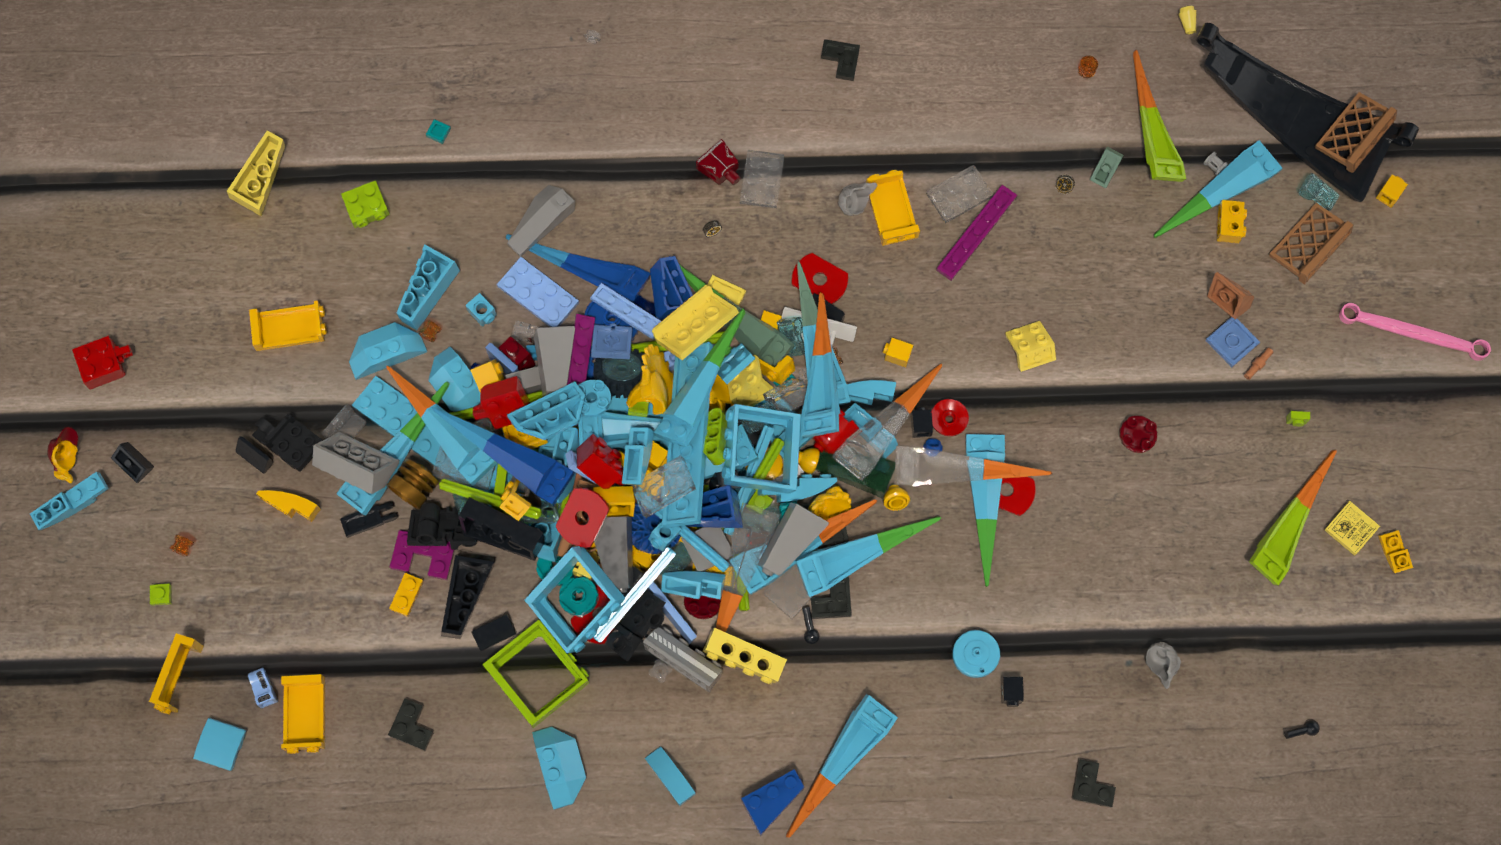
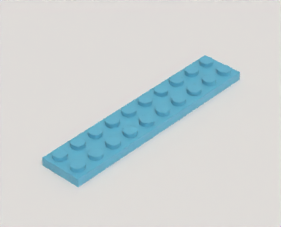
M710 342L701 344L683 360L675 356L672 401L713 348ZM710 394L697 432L688 446L684 447L668 441L662 526L665 528L701 523L706 456L703 449L705 436H707Z
M377 376L373 378L352 404L353 408L393 437L417 414L408 398ZM425 424L411 450L455 482L494 494L498 463L472 486L456 469ZM508 471L506 474L505 487L510 480L514 482L516 479ZM520 482L515 493L521 496L527 487Z

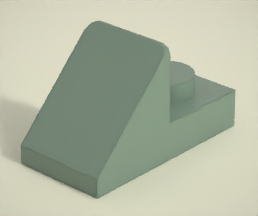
M1107 147L1090 180L1107 188L1124 155Z

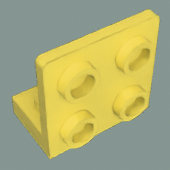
M1040 321L1005 333L1017 354L1018 368L1021 372L1056 360L1055 343Z
M754 355L755 360L728 383L730 400L734 404L753 407L775 394L774 388L762 378L759 357Z

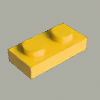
M405 573L389 609L408 617L424 581Z

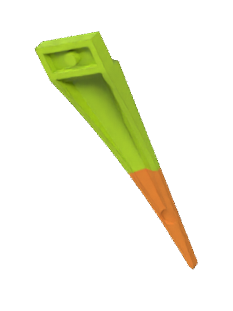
M1135 50L1133 57L1146 161L1150 165L1152 180L1183 182L1186 180L1183 161L1163 123L1148 85L1139 53Z
M1332 450L1257 544V549L1249 560V563L1274 585L1279 586L1290 569L1304 524L1337 450Z

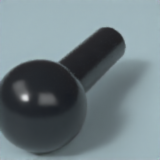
M810 607L802 608L806 625L804 639L809 644H815L818 642L820 635L814 629Z
M1309 720L1302 727L1285 731L1284 736L1286 739L1304 734L1315 736L1319 733L1320 726L1318 722Z

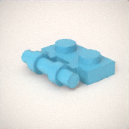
M742 343L730 350L731 352L723 359L718 371V375L726 384L732 381L755 360V357Z

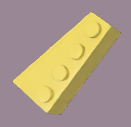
M266 131L227 190L230 199L261 217L285 149L283 139Z

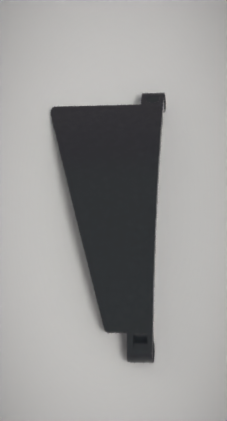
M1205 23L1196 39L1199 45L1209 51L1204 66L1227 92L1288 150L1355 201L1362 202L1365 199L1391 142L1404 147H1411L1419 131L1417 125L1410 122L1402 124L1393 123L1357 169L1351 173L1346 170L1347 167L1315 148L1316 144L1348 104L1323 94L1255 58L1235 44L1225 40L1220 35L1219 28L1212 23ZM1358 113L1359 120L1368 119L1369 113ZM1355 114L1346 115V122L1356 121ZM1371 123L1360 124L1362 131L1372 128ZM1357 125L1347 126L1348 133L1359 132ZM1344 127L1336 128L1334 130L1335 136L1345 134ZM1360 136L1349 138L1351 145L1358 144L1361 141ZM1346 138L1336 140L1337 147L1348 145ZM1327 141L1322 146L1327 149L1334 148V142ZM1349 150L1338 151L1339 156L1347 159L1350 155Z

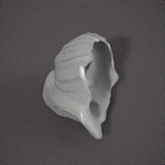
M854 183L844 187L838 201L842 212L848 216L863 213L869 196L876 189L877 183Z
M1159 642L1152 644L1148 648L1146 655L1147 666L1160 677L1163 686L1168 689L1173 676L1177 674L1181 664L1176 651L1167 643Z

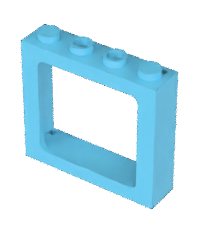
M734 404L728 408L725 415L727 429L724 433L726 447L723 451L725 467L722 470L724 485L787 494L796 491L801 414ZM738 419L778 425L785 428L782 482L735 475Z
M576 546L571 547L529 594L525 602L566 653H578L585 647V642L597 634L596 630L609 621V616L621 608V603L626 598L586 549ZM579 561L610 601L588 626L576 636L548 601L547 596Z

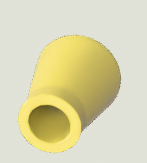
M1186 6L1179 9L1180 13L1178 15L1185 33H1196L1197 11L1194 10V6Z

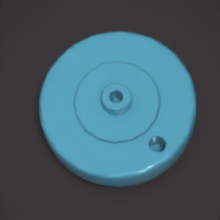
M970 630L963 633L956 640L952 650L953 662L962 674L971 678H982L992 673L997 667L1000 660V648L997 641L989 633L981 630Z

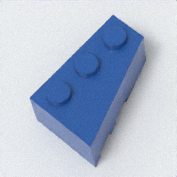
M675 256L660 258L650 269L656 318L661 321L692 297L693 294Z
M730 485L703 492L701 523L685 526L743 528L737 492Z
M794 769L741 798L760 836L804 790V785Z

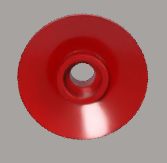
M942 400L931 411L933 428L941 435H959L968 425V411L957 400ZM951 417L952 422H947L945 418Z

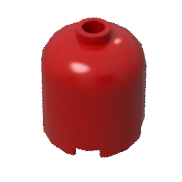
M841 409L839 414V432L818 435L812 438L815 442L813 446L820 453L823 451L828 454L839 453L860 431L853 420L848 422L843 417L845 413Z

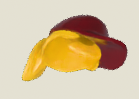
M66 427L61 431L58 438H54L49 442L47 455L54 466V476L71 484L73 476L68 471L72 469L76 462L78 434L73 428Z

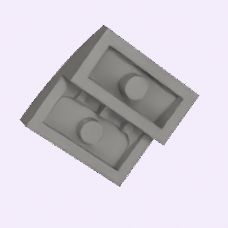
M703 527L693 532L726 561L735 557L722 528ZM681 538L697 571L704 572L715 566L684 538Z

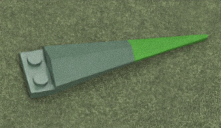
M680 265L687 283L695 292H698L707 285ZM712 288L715 294L735 306L738 312L743 309ZM745 310V315L734 337L752 355H756L759 359L776 367L777 363L790 353L794 344L782 332ZM736 316L732 318L724 326L728 328L730 324L733 322V320L736 318Z

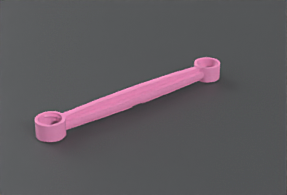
M1354 303L1345 304L1339 312V318L1345 324H1353L1358 321L1409 338L1468 352L1469 356L1476 361L1485 359L1491 352V347L1485 340L1480 339L1472 343L1421 326L1362 312ZM1350 308L1354 310L1356 318H1347L1344 315V309ZM1474 345H1481L1485 349V355L1480 356L1476 354Z

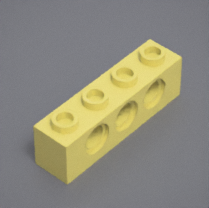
M717 628L711 630L703 652L707 653L706 657L715 661L717 659L725 661L724 664L730 668L735 669L739 667L743 669L742 672L746 675L753 677L755 674L761 677L760 680L767 684L779 681L787 661L785 658ZM723 644L730 647V654L726 655L722 652L721 647ZM741 652H744L748 655V661L746 663L740 660L739 656ZM759 660L766 663L764 671L758 668Z

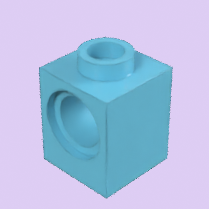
M480 293L465 305L467 311L482 327L485 324H490L497 315L494 307ZM482 308L487 309V311L484 314L478 313V311Z
M661 522L652 531L648 540L653 547L663 552L678 537L681 528L679 526L665 528ZM660 533H664L668 538L662 537Z

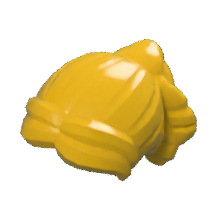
M839 486L828 489L826 493L818 495L810 504L808 511L827 520L851 510V498L847 492H843Z

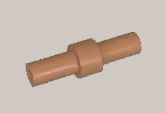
M1267 348L1260 357H1257L1252 362L1250 369L1244 374V377L1250 380L1258 370H1261L1266 365L1265 362L1274 353L1273 350Z

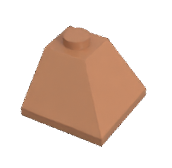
M1219 272L1215 273L1207 296L1235 320L1250 309L1254 296L1248 290Z

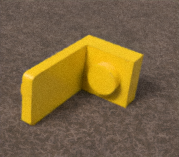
M788 355L783 360H780L776 367L759 359L761 373L771 382L775 381L781 385L795 371L793 358Z
M515 479L514 482L510 480L504 488L505 491L500 497L502 502L499 507L519 521L530 508L531 503L515 493L520 481Z

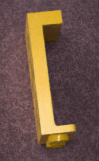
M891 170L887 174H873L866 179V183H877V187L870 194L869 200L882 246L918 238L920 230L918 224L916 225L903 180V171Z
M318 300L314 301L312 305L259 312L257 309L249 310L252 344L256 351L325 341L324 335H327L326 324L322 321V317H325V310Z
M175 634L149 700L150 703L154 704V709L168 715L171 712H178V709L170 705L169 702L189 651L202 653L204 646L195 639Z
M321 674L281 676V684L284 686L283 744H281V749L287 751V754H297L299 750H307V753H317L319 749H325V677Z

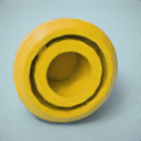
M809 448L803 452L799 451L798 463L807 474H812L817 467L820 456L818 449Z
M891 485L883 499L885 508L893 511L904 509L910 503L909 494L898 485Z

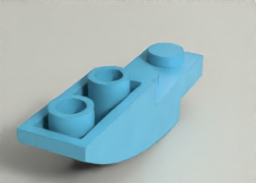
M95 472L66 493L61 492L30 513V516L38 530H43L86 508L96 501L97 496L109 488L101 474Z
M805 474L797 479V490L790 494L766 490H757L758 496L776 495L777 503L797 501L828 489L837 482V478H831V474H821L819 478H812L811 474Z

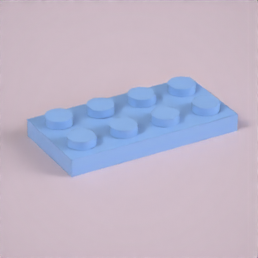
M522 257L517 260L497 283L499 289L549 327H559L579 304V300Z

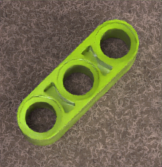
M713 408L708 413L707 436H705L703 449L704 454L713 465H721L725 462L723 451L726 447L724 433L727 429L725 414L720 408Z

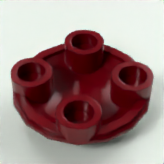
M1144 416L1129 417L1120 428V438L1123 445L1135 453L1149 451L1157 441L1156 423Z
M684 596L683 602L685 609L691 616L698 619H709L718 614L721 599L706 596L694 599Z

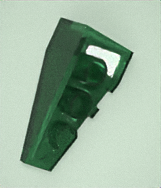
M823 451L820 453L815 470L823 474H831L832 478H837L839 481L883 499L898 464L881 456L848 453L828 454Z

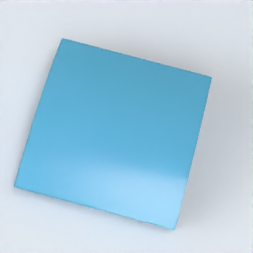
M208 718L193 759L229 771L233 770L238 751L242 748L246 730Z

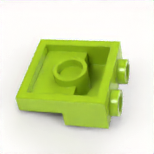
M376 180L341 193L354 228H363L370 222L375 220L381 221L390 215Z

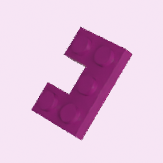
M399 530L389 568L410 573L414 554L430 557L432 559L428 577L448 580L455 550H451L450 542H447V546H408V532Z

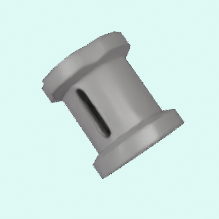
M1213 152L1203 164L1205 166L1208 165L1217 176L1228 166V163L1223 162L1216 156L1217 153Z

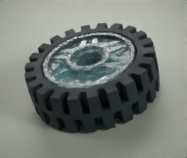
M631 348L630 359L596 358L593 368L594 380L603 381L609 388L611 397L615 394L616 398H620L621 395L624 398H628L630 391L642 379L641 366L644 365L642 355L644 354L642 352L639 353L637 349L632 351Z

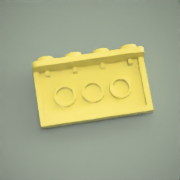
M705 285L652 329V333L659 345L683 360L739 312L735 306L715 294L711 286Z

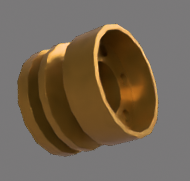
M407 458L403 463L408 469L402 466L399 468L404 477L393 475L386 486L402 500L414 508L420 509L427 500L422 490L432 493L433 489L428 483L437 487L439 481L427 468Z

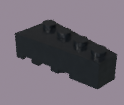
M470 497L458 516L464 536L533 561L536 560L545 543L543 532L540 529L531 527Z
M455 555L441 636L455 639L462 638L494 567L493 561Z

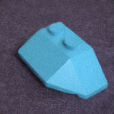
M394 322L360 335L349 364L357 380L383 370L386 366L390 367L424 354L427 350L419 333Z
M451 347L435 356L428 381L436 392L445 382L450 383L441 398L450 411L456 412L479 405L481 403V393L471 371L460 356Z
M573 382L507 414V417L517 431L546 440L579 423L585 394L577 383Z
M570 427L548 438V443L541 445L538 453L557 460V462L568 467L565 454L570 450L577 454V448L579 447L578 429ZM576 472L556 503H561L573 490Z
M553 727L532 732L553 809L573 804L586 780L576 739Z

